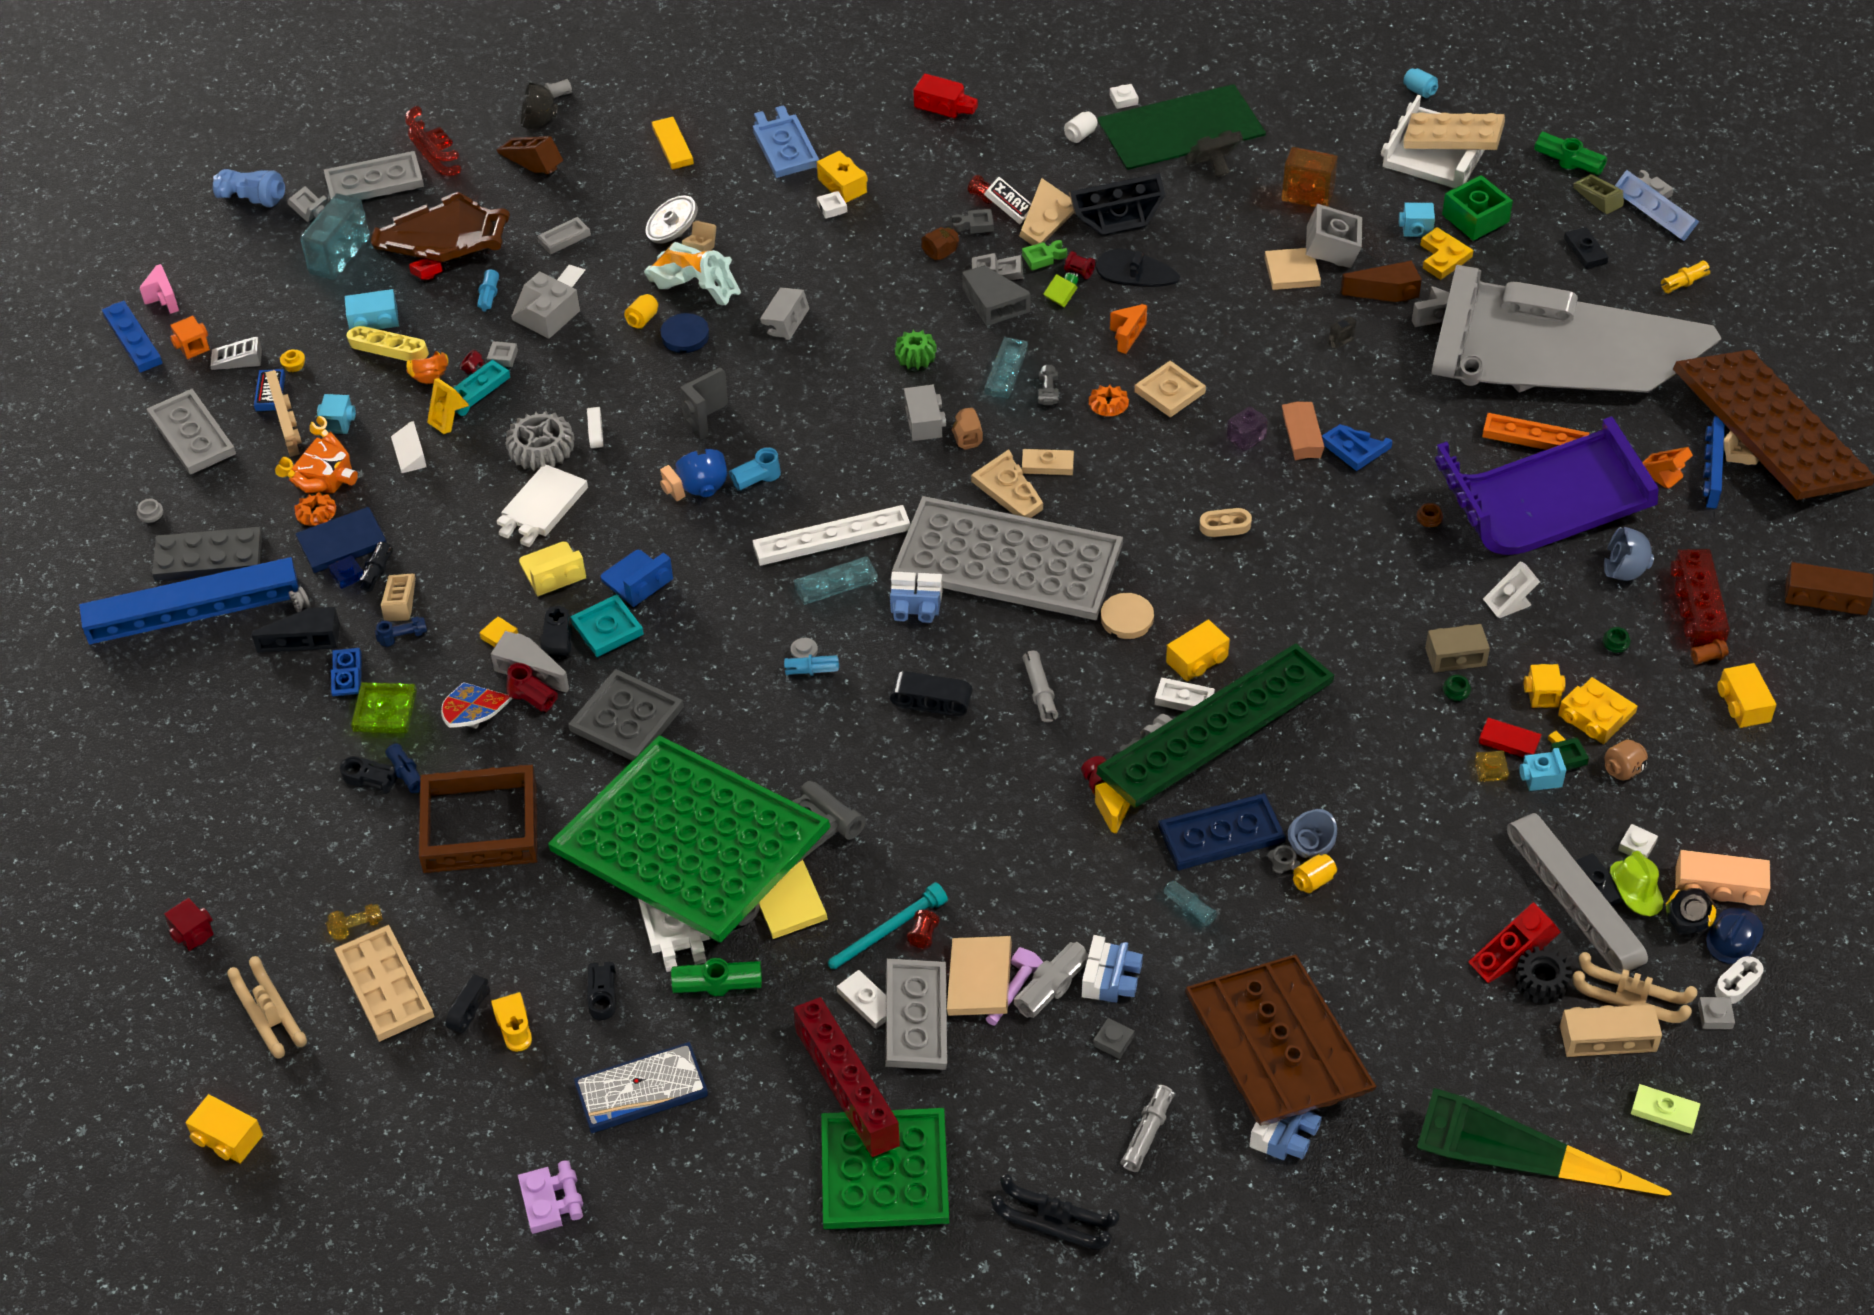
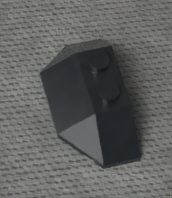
M1160 173L1069 192L1075 216L1101 236L1146 227L1166 196Z

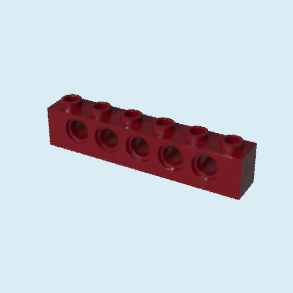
M819 997L793 1007L796 1033L871 1157L899 1147L898 1120L823 999Z

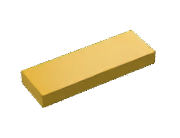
M674 117L653 121L652 129L671 169L694 164L693 157Z

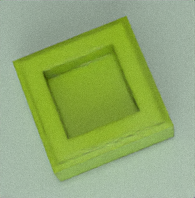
M1056 274L1043 295L1065 308L1078 287Z

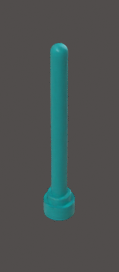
M937 882L925 888V893L922 894L921 899L829 959L828 967L830 969H837L928 907L931 909L933 907L939 908L948 902V897L943 888Z

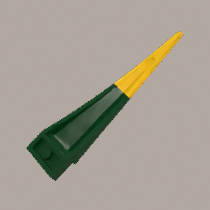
M1433 1088L1417 1149L1448 1159L1665 1196L1671 1195V1192L1665 1188L1564 1144L1466 1097Z

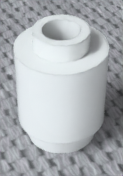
M1081 112L1065 124V136L1074 143L1082 141L1095 131L1098 124L1095 115L1091 112Z

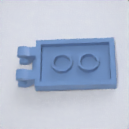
M784 105L775 108L778 116H776V120L769 122L763 111L754 113L756 122H754L753 133L776 178L817 167L819 158L796 114L789 116Z

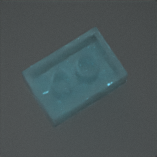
M336 193L302 234L300 240L310 274L334 280L344 270L351 258L356 255L363 243L368 240L370 232L360 199Z

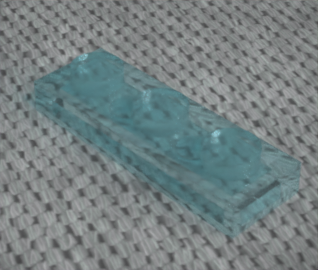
M1004 337L985 385V395L1009 399L1028 350V341Z
M868 556L795 579L794 585L803 604L806 605L876 582L878 578Z

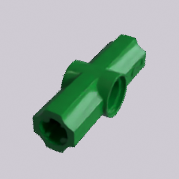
M1543 131L1538 136L1534 150L1559 160V165L1565 169L1580 168L1598 176L1603 172L1607 162L1606 156L1583 148V143L1576 138L1563 140Z
M712 958L706 961L704 965L672 966L673 993L707 991L712 996H722L728 993L729 990L762 988L761 961L727 963L721 958Z

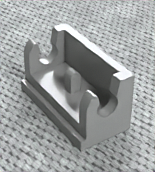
M780 288L760 318L762 324L772 325L776 328V330L769 329L767 334L775 337H784L786 340L791 339L810 309L804 290Z

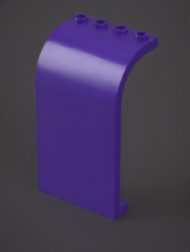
M1612 416L1603 419L1601 431L1480 474H1461L1459 461L1457 462V457H1450L1448 442L1437 445L1438 456L1435 457L1437 468L1444 475L1448 487L1455 494L1458 504L1465 511L1471 526L1474 527L1485 547L1497 554L1513 555L1528 552L1658 505V486Z

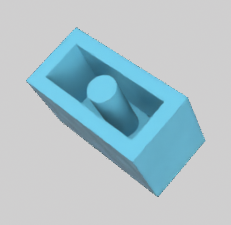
M393 289L345 296L346 317L349 329L357 326L373 329L399 327L398 310Z

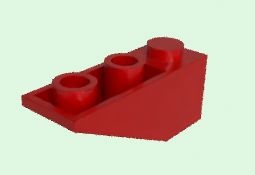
M1533 902L1468 962L1489 984L1516 967L1521 955L1524 956L1525 951L1529 949L1532 952L1533 947L1538 946L1541 951L1561 931Z

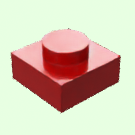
M424 258L409 264L410 273L423 280L431 279L435 274L443 271L441 263L435 260Z

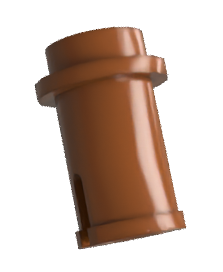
M1714 639L1713 643L1691 648V657L1696 665L1714 659L1723 660L1729 654L1726 642L1719 639Z

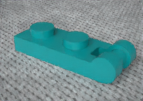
M491 360L456 385L454 389L469 406L457 409L455 412L461 416L466 415L471 406L510 378L509 370Z

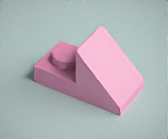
M161 264L156 265L140 286L144 304L160 301L161 306H167L170 314L178 312L179 308L163 267Z

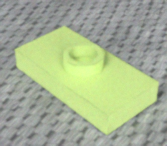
M1639 1084L1631 1115L1692 1134L1700 1103Z

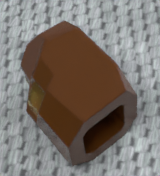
M940 227L930 233H926L921 238V248L926 255L934 260L946 258L956 251L959 244L958 233L949 227Z

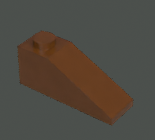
M551 136L511 138L496 149L498 154L534 173L544 172L549 174L555 171L557 165L563 161Z
M1411 260L1345 273L1342 276L1341 294L1399 302L1419 298L1422 279Z

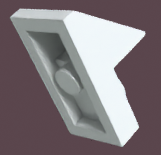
M1520 561L1483 600L1497 617L1502 618L1531 606L1526 596L1540 581L1529 567Z

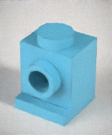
M1554 748L1549 753L1525 755L1523 764H1520L1519 771L1522 781L1526 780L1529 791L1562 787L1566 767L1559 748Z

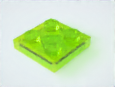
M361 682L351 723L353 732L408 733L417 693L415 684Z

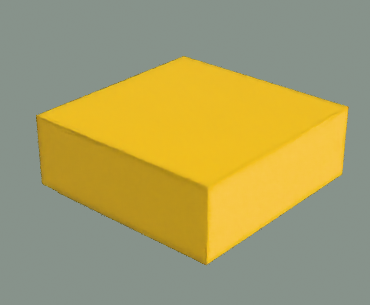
M497 617L479 633L482 640L495 647L505 631L518 634V630L505 620Z

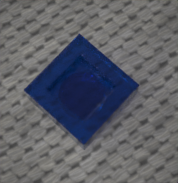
M352 555L328 566L331 575L341 589L357 582L363 574V570Z

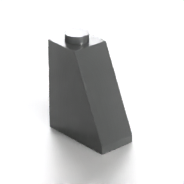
M985 265L962 272L963 291L986 326L1030 312L1031 294L1028 290Z

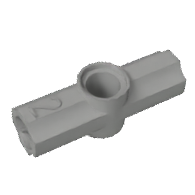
M1070 942L1051 962L1046 960L1040 964L1033 975L1032 981L1014 998V1005L1022 1015L1027 1018H1034L1053 998L1059 999L1066 993L1072 978L1087 964L1089 954L1084 946L1078 942Z

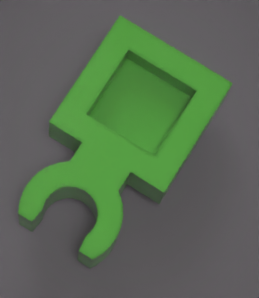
M1061 240L1052 242L1050 246H1046L1042 242L1022 248V256L1030 269L1035 270L1054 264V259L1066 258L1067 248L1062 249Z

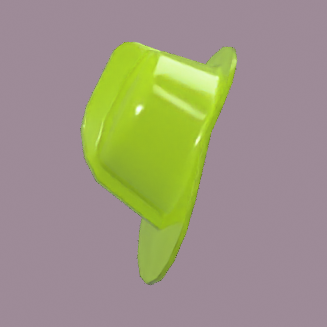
M1634 851L1626 859L1615 862L1610 867L1611 877L1622 899L1629 908L1643 916H1654L1662 910L1664 901L1657 885L1659 870L1651 860L1644 857L1640 851Z

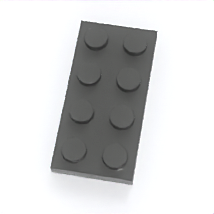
M250 527L156 536L152 570L154 581L204 577L258 565L261 558V528Z

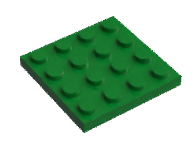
M944 1108L891 1110L899 1122L900 1146L874 1157H871L845 1112L821 1113L823 1228L844 1229L950 1224Z

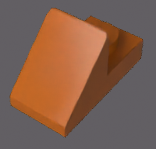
M1141 304L1110 313V330L1116 332L1115 340L1118 341V352L1127 354L1146 325L1147 305Z
M1689 447L1652 453L1642 463L1655 482L1670 489L1683 478L1681 469L1685 467V462L1693 455Z

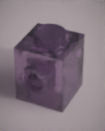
M1249 406L1228 420L1227 439L1241 450L1246 451L1266 438L1268 419L1262 413Z

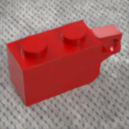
M924 74L913 89L915 108L956 118L959 113L973 115L978 108V99L965 95L964 86L959 82Z

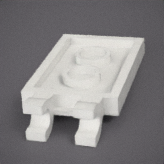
M545 464V467H541L501 512L502 516L497 520V524L503 526L499 530V535L509 538L517 525L521 526L518 531L524 536L520 542L522 545L530 547L539 534L546 537L588 488L587 480Z
M638 899L652 953L662 952L666 972L671 971L672 966H677L674 951L691 948L695 965L706 962L702 941L709 940V936Z

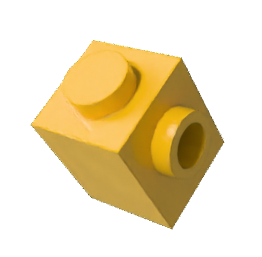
M1558 664L1530 666L1529 675L1524 677V691L1529 692L1531 708L1559 707L1562 692L1565 691V677L1560 675Z

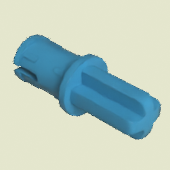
M489 269L485 271L483 283L478 289L480 295L477 306L482 308V311L491 309L493 299L498 292L496 286L499 274L495 270Z
M812 654L804 658H785V674L787 676L810 673V676H813L814 673L835 672L839 670V659L836 655L813 657Z

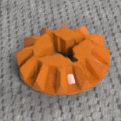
M1111 384L1108 387L1100 385L1098 390H1092L1091 396H1089L1090 408L1102 416L1119 415L1127 409L1129 404L1127 391H1122L1120 386L1113 388ZM1107 397H1112L1110 404H1107Z
M320 492L314 496L308 493L306 499L299 498V504L294 506L297 520L307 526H317L328 522L336 513L335 501L330 498L329 494L322 496ZM315 505H319V507H316V509L312 513L311 509H313Z

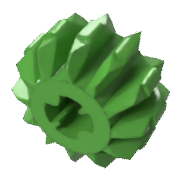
M913 329L912 333L903 332L902 337H897L895 356L900 365H906L908 369L916 367L919 370L921 366L928 368L929 363L934 362L937 348L931 334H925L923 330L915 332Z

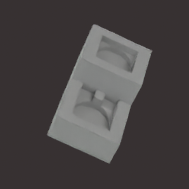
M992 253L972 258V269L985 265L1009 280L1023 278L1021 255L997 260L996 254Z

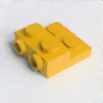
M1591 677L1582 687L1577 686L1561 701L1558 716L1585 732L1589 737L1605 744L1636 713L1638 706Z

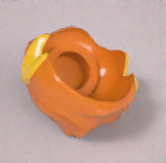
M435 351L434 355L427 359L411 360V363L409 359L407 361V373L420 383L433 384L434 379H441L442 375L445 374L446 367L448 366V357L443 352L440 354L438 351Z

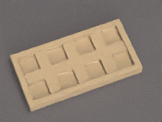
M1412 113L1403 141L1404 148L1497 150L1505 117L1504 114Z
M389 925L334 948L338 960L379 1042L434 1018L433 1010Z

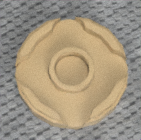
M1120 593L1111 596L1104 602L1101 608L1102 626L1108 633L1117 634L1118 638L1135 639L1143 636L1152 627L1154 622L1152 605L1147 599L1137 594Z

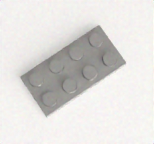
M415 151L324 169L332 206L424 187Z
M193 389L147 408L149 417L190 475L236 454L234 446Z
M887 959L886 1067L946 1070V962Z

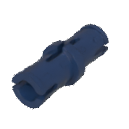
M400 744L390 745L385 753L394 765L397 777L403 779L410 793L420 792V775L416 770L417 765L413 759L408 758Z

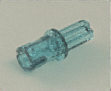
M1174 880L1167 883L1163 890L1164 894L1182 907L1181 911L1183 913L1188 912L1205 927L1214 921L1217 911L1202 902L1197 893L1192 894Z

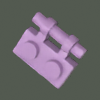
M569 1161L558 1163L559 1174L553 1177L550 1176L548 1167L518 1175L532 1234L563 1226L560 1217L562 1214L569 1213L571 1220H578L583 1217L581 1209L583 1200L581 1194L577 1193L575 1185L577 1177L575 1171L571 1169ZM563 1189L565 1197L556 1201L554 1191Z

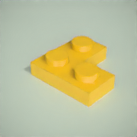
M1438 227L1421 238L1420 245L1433 253V255L1424 260L1423 269L1440 280L1453 272L1456 265H1462L1473 257V249Z

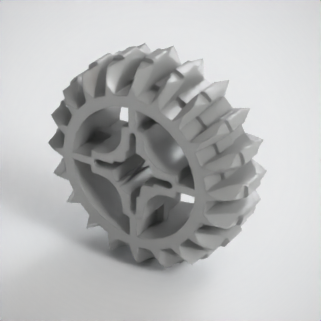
M547 411L543 414L535 412L531 416L526 414L524 419L517 418V422L510 425L505 444L511 460H514L516 465H522L524 469L531 467L535 471L537 468L545 467V464L551 467H555L556 463L563 464L564 458H569L570 452L573 451L574 433L569 422H566L564 417H558L556 413L549 415Z

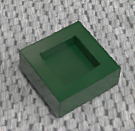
M1578 737L1551 744L1550 752L1554 748H1559L1566 771L1588 765L1589 757Z

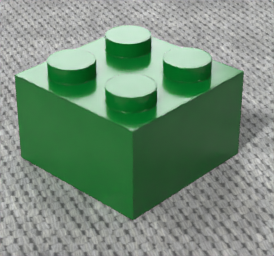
M1480 175L1445 193L1442 215L1474 241L1509 223L1513 200Z

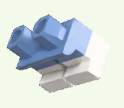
M892 572L890 604L894 620L906 621L908 620V614H918L919 621L932 623L934 616H939L943 593L942 574L918 573L916 594V573Z
M1094 935L1082 980V997L1117 1003L1119 995L1135 997L1138 978L1126 976L1124 971L1140 974L1143 954L1128 951L1127 942L1114 945L1105 943V937Z
M1308 1111L1302 1115L1281 1119L1273 1124L1260 1126L1256 1122L1251 1131L1249 1147L1281 1160H1285L1287 1154L1303 1159L1309 1148L1310 1140L1298 1135V1133L1302 1130L1311 1135H1316L1322 1117L1312 1111Z

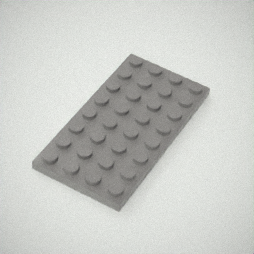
M922 496L892 572L916 573V583L918 573L942 574V586L945 589L1097 620L1123 545V537Z

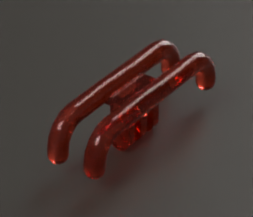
M421 107L411 108L405 114V122L409 127L408 136L438 173L445 176L459 174L462 171L460 165L447 167L440 162L452 161L459 157V153L456 150L441 152V150L450 147L453 141L441 127L424 132L425 123L421 120L417 122L414 120L416 116L422 113Z

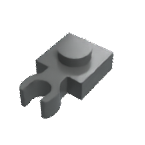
M991 209L968 211V216L959 214L952 216L953 229L956 232H961L965 229H970V234L994 232Z

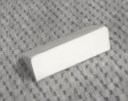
M412 421L391 436L401 473L426 467L414 421Z

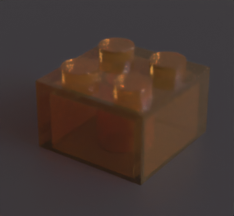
M1292 147L1285 163L1282 201L1316 207L1317 204L1328 207L1334 193L1338 156Z

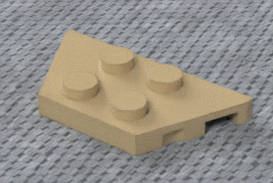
M275 370L265 372L289 456L299 455L297 444L302 442L298 429L293 430L292 428L297 426L293 411H287L292 409L288 394H282Z

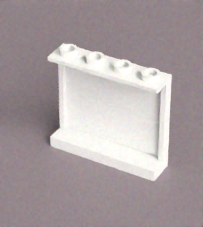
M1417 95L1414 102L1409 103L1406 115L1401 116L1398 128L1396 130L1393 129L1391 132L1389 143L1383 145L1381 156L1384 157L1382 167L1457 188L1467 182L1485 150L1405 149L1403 141L1412 113L1441 114L1420 107L1421 95Z

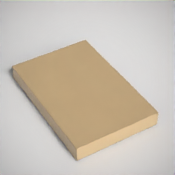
M1011 936L952 938L947 1000L948 1016L1007 1014L1012 948Z

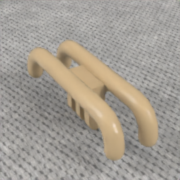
M1583 952L1579 956V966L1589 976L1618 985L1617 992L1614 993L1588 984L1582 971H1576L1573 974V985L1579 992L1619 1007L1633 1004L1651 1005L1646 1003L1648 995L1675 1004L1690 1003L1697 996V989L1693 986L1687 987L1685 992H1675L1653 985V978L1647 977L1645 981H1641V974L1635 973L1634 978L1629 977V971L1623 969L1622 974L1600 968L1591 963V956L1587 952ZM1683 1005L1679 1011H1670L1655 1006L1658 1019L1670 1023L1684 1022L1692 1013V1009L1688 1005Z
M253 956L249 960V965L259 983V986L253 989L255 1000L237 968H230L227 975L274 1058L280 1059L285 1055L283 1045L277 1040L271 1027L282 1022L297 1047L306 1045V1035L301 1032L267 975L260 958Z

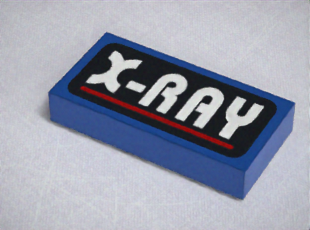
M275 369L283 394L285 372L284 369ZM259 370L254 400L255 411L276 410L265 373L273 370Z

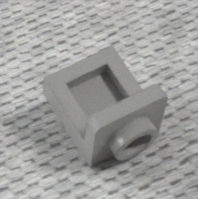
M304 186L288 199L287 204L309 222L314 217L319 218L324 214L327 198L324 195L321 198H317Z

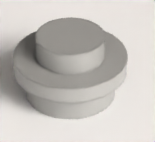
M154 499L143 500L138 505L137 516L142 522H155L163 515L162 505Z
M810 638L797 639L791 645V654L794 658L808 657L809 654L815 657L818 652L816 642Z

